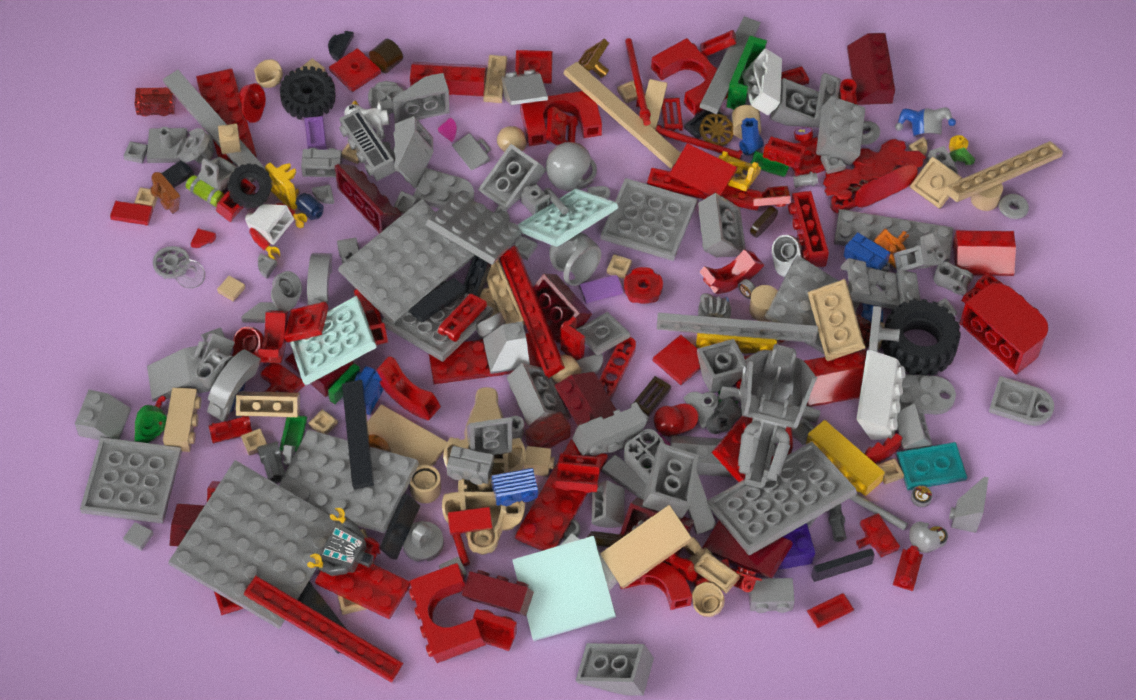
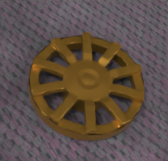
M709 114L700 124V134L704 141L725 146L734 136L733 123L725 115ZM708 120L711 125L705 124V121ZM703 126L709 128V130L704 131ZM721 136H722L726 141L721 142ZM713 138H717L718 142L712 141Z

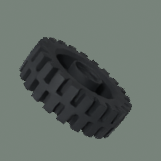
M303 66V70H300V67L296 68V73L293 70L290 71L289 76L286 74L281 82L280 98L282 106L287 113H290L292 117L297 116L299 120L302 117L323 116V113L327 115L329 109H332L333 104H335L334 82L331 76H328V73L325 71L322 72L320 68L316 71L313 66L310 67V70H308L307 66Z

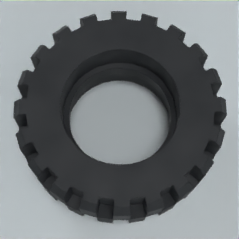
M914 299L910 300L909 303L903 302L899 304V307H895L886 319L884 328L900 329L899 342L882 340L881 344L884 349V355L896 358L910 375H936L938 371L942 372L947 369V366L951 365L954 360L961 338L959 323L955 321L956 318L952 313H948L946 307L938 306L937 302H927L926 299H921V301ZM914 329L924 330L932 334L938 343L932 346H919L910 342L904 333Z

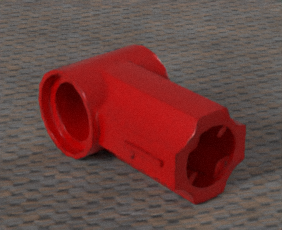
M844 79L841 82L839 99L857 104V84L854 80Z

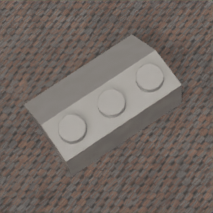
M716 193L699 202L700 230L704 251L715 257H737L744 249L746 250L740 207Z
M522 363L506 377L528 426L542 429L571 418L565 403L554 386V380L552 377L548 378L545 376L543 368Z
M671 435L672 447L681 450L689 449L691 453L699 455L696 469L698 475L731 477V473L711 453L722 439Z

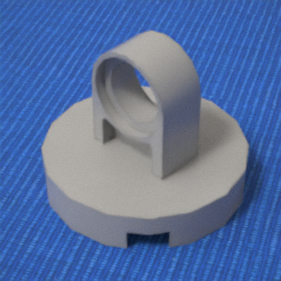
M202 128L191 130L189 132L190 136L186 140L182 138L176 146L175 153L182 162L195 160L202 164L203 158L211 160L213 153L207 148L210 140L209 135Z
M420 521L413 523L403 545L404 553L410 559L418 562L419 560H433L443 550L444 538L442 531L431 522Z

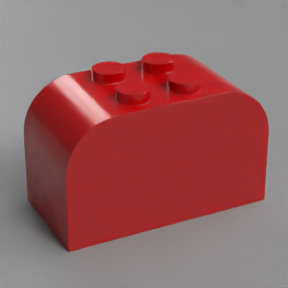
M999 283L986 286L966 301L959 322L962 327L1016 375L1038 358L1049 328L1047 320L1037 308L1030 305L1021 294H1018L1011 287Z

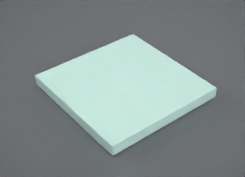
M575 188L559 198L569 209L567 214H562L551 203L519 223L518 226L522 234L558 247L618 209V205L614 201Z
M357 296L327 312L322 335L290 342L302 381L305 385L377 348L363 307Z
M594 536L513 559L517 580L528 584V588L534 592L527 612L533 641L616 618Z

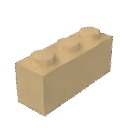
M172 387L163 437L165 446L181 447L183 452H190L191 444H195L196 434L194 427L198 426L199 421L197 409H201L202 403L201 397H198L197 389Z
M239 391L236 395V416L298 417L300 414V393Z

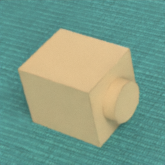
M237 124L218 126L222 154L241 152Z
M527 446L524 469L533 468L534 475L548 477L549 470L554 469L555 457H551V449Z

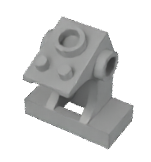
M935 233L920 237L921 245L894 253L897 271L899 269L905 271L924 269L941 264L947 257Z

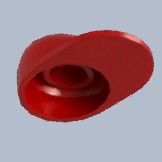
M247 84L241 88L239 93L242 112L247 121L256 123L262 117L266 96L259 84Z
M246 326L240 328L234 335L233 352L238 348L244 347L258 357V349L262 346L264 340L263 334L254 327Z
M684 403L675 406H662L656 411L653 418L655 429L662 436L667 437L688 432L697 425L698 412L693 406Z

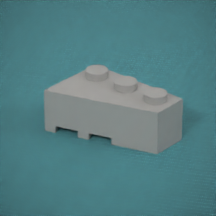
M637 402L631 404V408L620 412L619 409L613 411L614 415L603 419L601 416L579 425L572 439L581 455L597 456L602 453H612L625 449L626 443L641 433L647 423V419Z

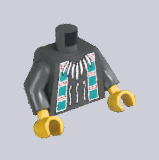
M335 508L339 512V517L336 518L335 515L330 514V518L333 521H340V523L335 524L321 554L315 553L310 555L311 558L315 559V564L308 562V567H318L319 570L331 576L344 575L348 572L353 573L358 564L370 567L374 556L365 552L367 546L364 535L358 526L345 516L343 509Z

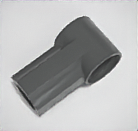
M278 442L258 446L261 464H264L267 478L275 484L280 483L282 478L285 477V471L281 462L282 457Z

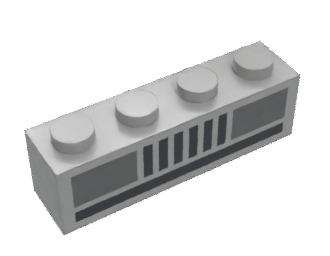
M360 109L339 118L341 134L343 137L347 136L349 146L352 150L355 149L357 151V158L360 163H365V169L369 176L373 175L375 180L378 181L396 172L393 158Z

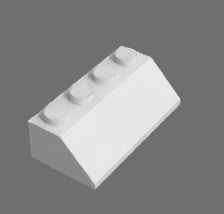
M867 350L856 420L871 440L892 438L895 435V430L898 428L897 415L900 412L899 401L900 396L903 394L902 381L905 378V369L896 358L873 350Z

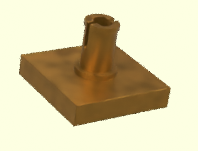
M604 38L585 50L578 63L588 72L593 70L600 78L606 76L609 69L598 60L606 50L609 42Z

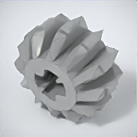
M720 296L704 298L703 301L699 302L698 316L730 319V303L727 302L726 298L720 299Z

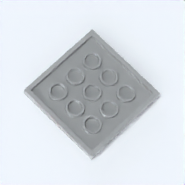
M625 178L615 201L618 209L609 214L600 239L674 261L698 199Z
M457 192L436 211L426 223V226L492 265L522 235V231L517 224L507 221L500 214L490 211L483 204L475 202L468 195Z
M797 255L764 317L771 322L817 326L808 292L835 283L838 280ZM852 301L856 313L860 302ZM817 333L816 343L805 342L824 354L819 333Z
M467 293L422 323L410 312L394 325L385 317L381 321L388 330L443 362L477 330V324L488 319L493 314V308L487 305L480 315L463 331L456 342L450 340L447 335L442 336L439 334L438 328L469 295Z
M100 437L81 503V513L163 524L182 453L181 447Z

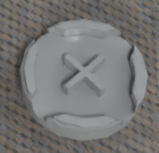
M390 81L375 84L376 86L371 88L368 93L369 105L371 108H377L378 102H381L383 110H388V114L394 113L393 98L404 91L403 88H400L397 83Z

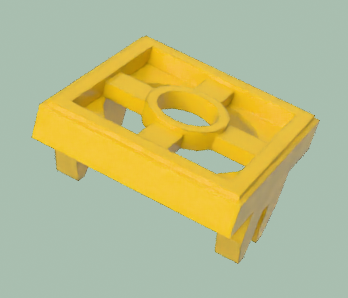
M725 151L719 156V159L736 166V173L740 175L739 177L733 176L729 186L747 191L760 174L761 167L758 166V163L753 162L751 164L728 156V152ZM742 171H748V174L744 175Z
M271 162L265 165V171L269 173V177L272 180L271 192L283 204L293 210L297 209L295 202L299 189H295L294 184L290 182L297 173L296 169H291L290 163L283 164L278 168Z

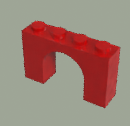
M686 38L652 57L651 61L652 71L661 80L682 70L695 71L704 78L700 85L685 92L684 105L694 116L703 110L700 108V104L718 69L709 62L707 56L703 55L697 46Z
M583 91L547 95L548 100L520 104V113L528 146L547 144V130L544 121L548 117V109L552 106L578 118L583 138L602 136V121L597 103Z
M458 563L409 580L411 584V589H408L412 601H416L417 604L414 610L418 620L421 619L423 624L420 626L423 638H427L428 645L425 646L429 657H433L439 663L486 645L476 619L453 627H440L433 621V613L437 604L444 598L464 590L466 581Z

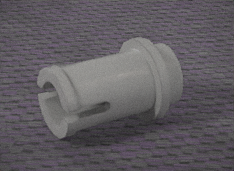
M812 171L810 174L793 176L795 188L808 185L813 187L815 184H818L817 174Z

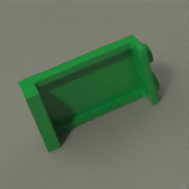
M749 36L729 83L727 108L734 110L739 106L746 105L748 86L744 85L742 74L767 47V40Z

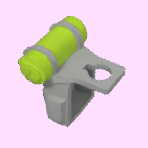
M221 157L211 161L203 158L201 172L198 176H191L187 180L185 187L192 194L205 200L209 205L217 207V203L225 195L223 192L228 188L231 173L237 167Z

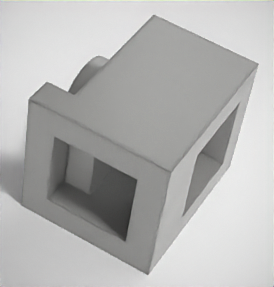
M537 184L532 187L528 185L522 190L521 203L534 215L550 205V196L546 195Z

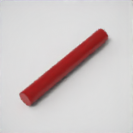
M453 534L454 543L462 565L464 567L470 565L461 534Z

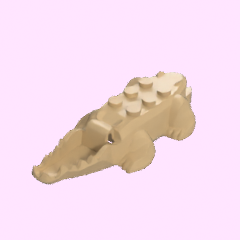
M483 387L476 391L475 405L470 412L464 430L465 439L460 440L459 438L450 437L444 448L443 458L446 467L453 446L469 449L467 426L469 423L504 418L498 406V393L494 388ZM520 438L512 439L511 453L494 455V466L491 475L522 470L526 461V450ZM491 476L488 484L482 483L481 485L474 484L466 479L458 480V492L444 494L442 500L443 516L448 524V512L490 507L493 529L465 533L469 548L474 553L477 552L481 555L489 552L492 553L496 549L502 531L511 530L518 525L523 518L525 502L517 501L510 506H497L491 484Z

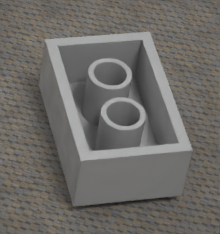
M831 96L822 106L816 154L821 156L830 155L832 158L840 159L845 164L851 165L860 156L865 107Z

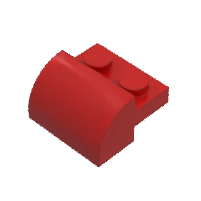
M560 453L555 488L565 491L579 490L585 493L597 492L601 457Z

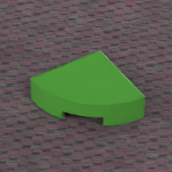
M964 147L949 153L954 162L958 160L965 162V165H972L975 162V158Z

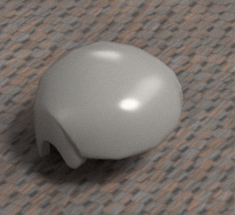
M499 312L477 324L478 328L476 331L478 335L485 338L505 324L502 313Z
M919 521L910 528L909 539L911 544L917 546L918 551L921 553L937 550L940 547L938 532L929 530V523Z

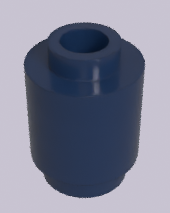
M302 193L298 196L295 204L310 220L319 219L323 215L324 206L311 194Z

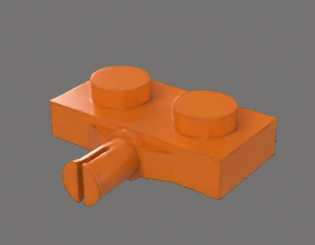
M884 229L873 242L890 252L888 262L896 269L894 253L906 250L903 242L909 237V234L903 231L897 238L892 236L887 229Z

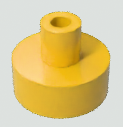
M956 135L950 139V151L963 147L967 150L968 140L964 136Z

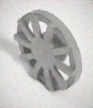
M169 246L159 250L153 258L155 272L164 279H177V277L185 275L190 266L187 252L176 246ZM170 251H176V253L170 254ZM179 253H182L184 255L178 258ZM160 258L163 262H157V259ZM156 265H158V266L164 265V266H163L162 268L158 269Z

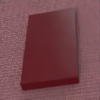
M719 520L702 549L707 548L714 556L728 559L731 563L772 579L793 543L791 540L781 537L755 553L748 555Z

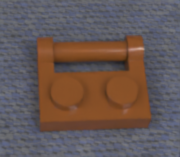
M160 172L153 173L151 177L153 183L150 190L151 195L159 197L164 209L170 210L174 214L179 210L180 195Z

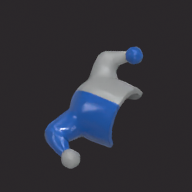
M947 107L936 110L926 108L920 111L905 108L900 113L895 129L901 131L903 123L908 120L912 123L913 137L925 133L940 135L944 118L948 120L949 126H954L956 120L953 119L950 109Z

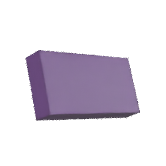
M323 116L304 118L308 149L326 150Z
M617 275L580 284V290L585 303L623 294V289Z

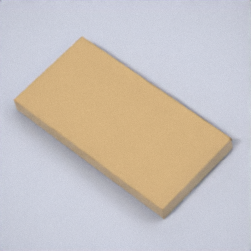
M843 279L809 291L808 296L815 322L818 326V333L826 360L830 361L865 349L846 280Z
M382 404L367 421L371 445L380 450L416 459L419 463L418 466H434L444 453L447 441Z
M668 505L600 554L620 586L624 589L693 539L672 507Z

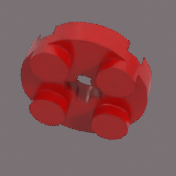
M638 267L633 269L632 273L628 276L626 275L624 279V292L630 302L647 304L659 300L663 290V280L659 274L654 273L653 269ZM641 283H645L648 287L641 288L639 286H641Z

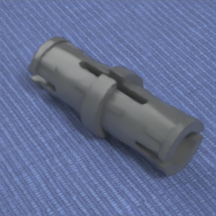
M840 503L829 510L830 517L828 519L832 527L833 540L837 542L844 541L847 538L844 528L845 516L842 513Z

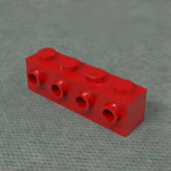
M812 192L792 193L788 210L789 214L793 215L792 224L793 229L797 230L798 233L797 239L800 241L802 248L801 256L816 267H825L829 252Z

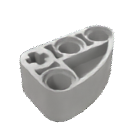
M653 429L643 430L627 442L624 449L625 463L646 484L649 480L659 443L665 444L663 439Z

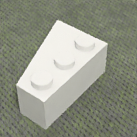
M765 48L743 72L742 77L745 86H748L747 93L751 106L769 115L780 103L782 58Z

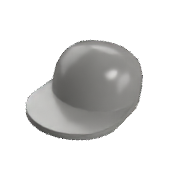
M791 235L777 237L772 245L775 270L779 275L785 277L794 258L797 255L802 257L800 241Z
M284 271L273 279L271 299L279 310L290 311L296 306L302 291L299 277L291 271Z

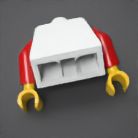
M283 203L263 204L254 213L249 212L245 217V221L250 229L249 233L253 241L263 251H268V257L275 260V257L271 254L276 253L280 257V251L277 247H271L270 244L274 245L294 219L296 227L303 228V222H307V216L304 213L296 214L295 210Z

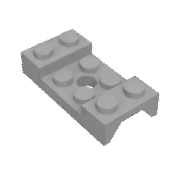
M850 258L841 265V270H845L848 273V288L852 301L889 309L899 307V304L903 302L909 303L910 300L917 299V301H920L917 274L914 272L900 269L897 273L868 268L866 267V262Z

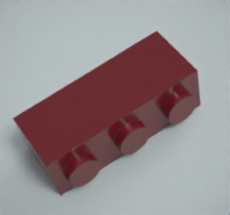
M478 570L477 573L469 572L462 596L467 600L519 615H527L534 593L528 588V584L521 581H516V584L509 582L508 578L499 575L496 578L489 577L490 574L482 570Z

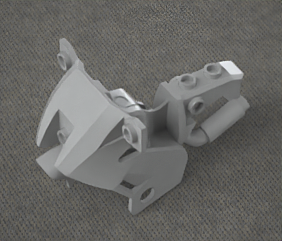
M774 344L772 351L762 350L751 355L744 361L740 389L722 386L719 395L721 400L730 396L734 401L741 402L742 416L753 418L752 423L747 425L744 433H742L738 460L739 472L746 474L744 481L749 486L763 488L767 480L776 481L777 477L781 474L790 448V438L785 431L786 427L797 429L801 418L816 423L820 415V410L806 406L817 376L813 374L802 359L796 357V350L793 348Z

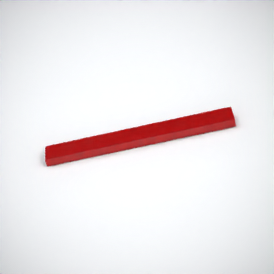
M514 245L500 257V261L544 374L550 378L563 370L565 366L519 250Z
M256 575L244 592V596L391 683L404 664Z

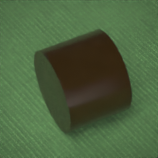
M386 38L369 52V58L381 69L382 73H388L403 60V53L395 42Z

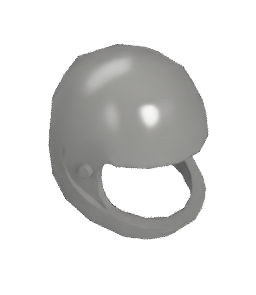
M564 142L556 146L549 153L546 160L548 178L560 190L584 189L596 177V164L590 157L589 151L579 143ZM591 164L593 168L592 174L588 179H582Z
M584 233L575 235L558 247L551 245L549 249V256L553 267L558 271L564 272V281L571 286L580 285L589 279L596 270L602 255L597 243ZM570 272L574 274V280H569Z

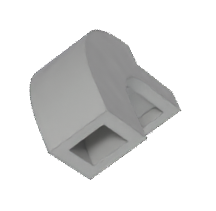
M312 253L310 256L307 278L308 305L321 302L328 304L329 278L332 273V253Z
M243 349L227 363L209 393L208 400L210 403L207 410L209 414L222 422L228 419L238 391L246 381L256 375L261 360L259 357Z

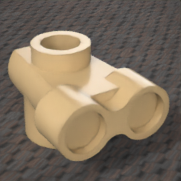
M692 537L693 540L685 545L684 548L692 555L688 559L695 565L706 551L709 554L711 552L707 548L702 549L699 542Z

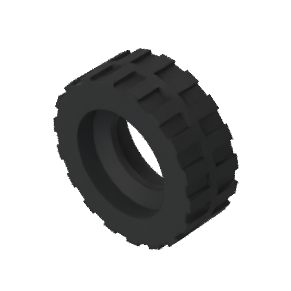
M242 164L231 173L228 183L229 195L241 207L256 208L261 206L268 200L272 188L271 177H269V173L263 167H259L257 164ZM247 177L256 179L260 186L258 192L251 195L244 193L240 187L241 181Z

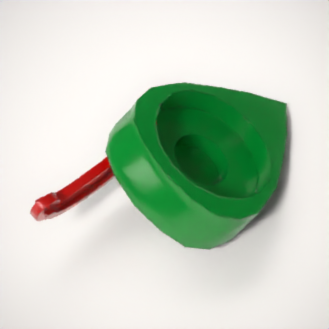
M165 396L159 397L155 406L145 405L138 411L135 419V442L149 443L165 430L167 417L163 410H161L162 402L166 400Z

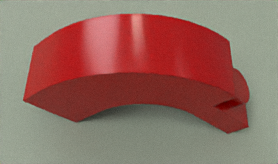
M744 249L728 265L719 269L704 266L699 272L704 277L703 281L715 294H722L738 288V284L744 279L750 280L765 265L754 252Z
M357 289L353 290L354 295L361 302L376 345L388 343L385 324L381 321L379 311Z
M268 310L265 312L264 340L262 346L258 349V357H261V362L282 363L286 346L284 335L288 323V311Z
M388 356L377 368L376 371L382 379L379 382L382 388L396 403L411 414L429 421L440 409L441 405L434 393L414 385L404 375L394 357Z
M661 562L626 587L630 588L645 584L658 587L666 595L670 610L691 606L692 594L686 579L678 570L664 562Z

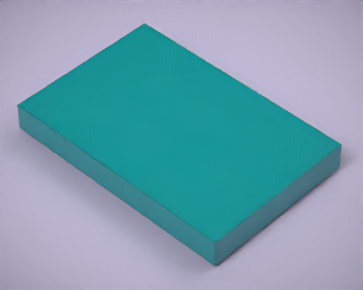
M956 442L900 451L896 454L899 466L904 474L903 479L907 491L913 490L917 486L931 487L967 480V474Z

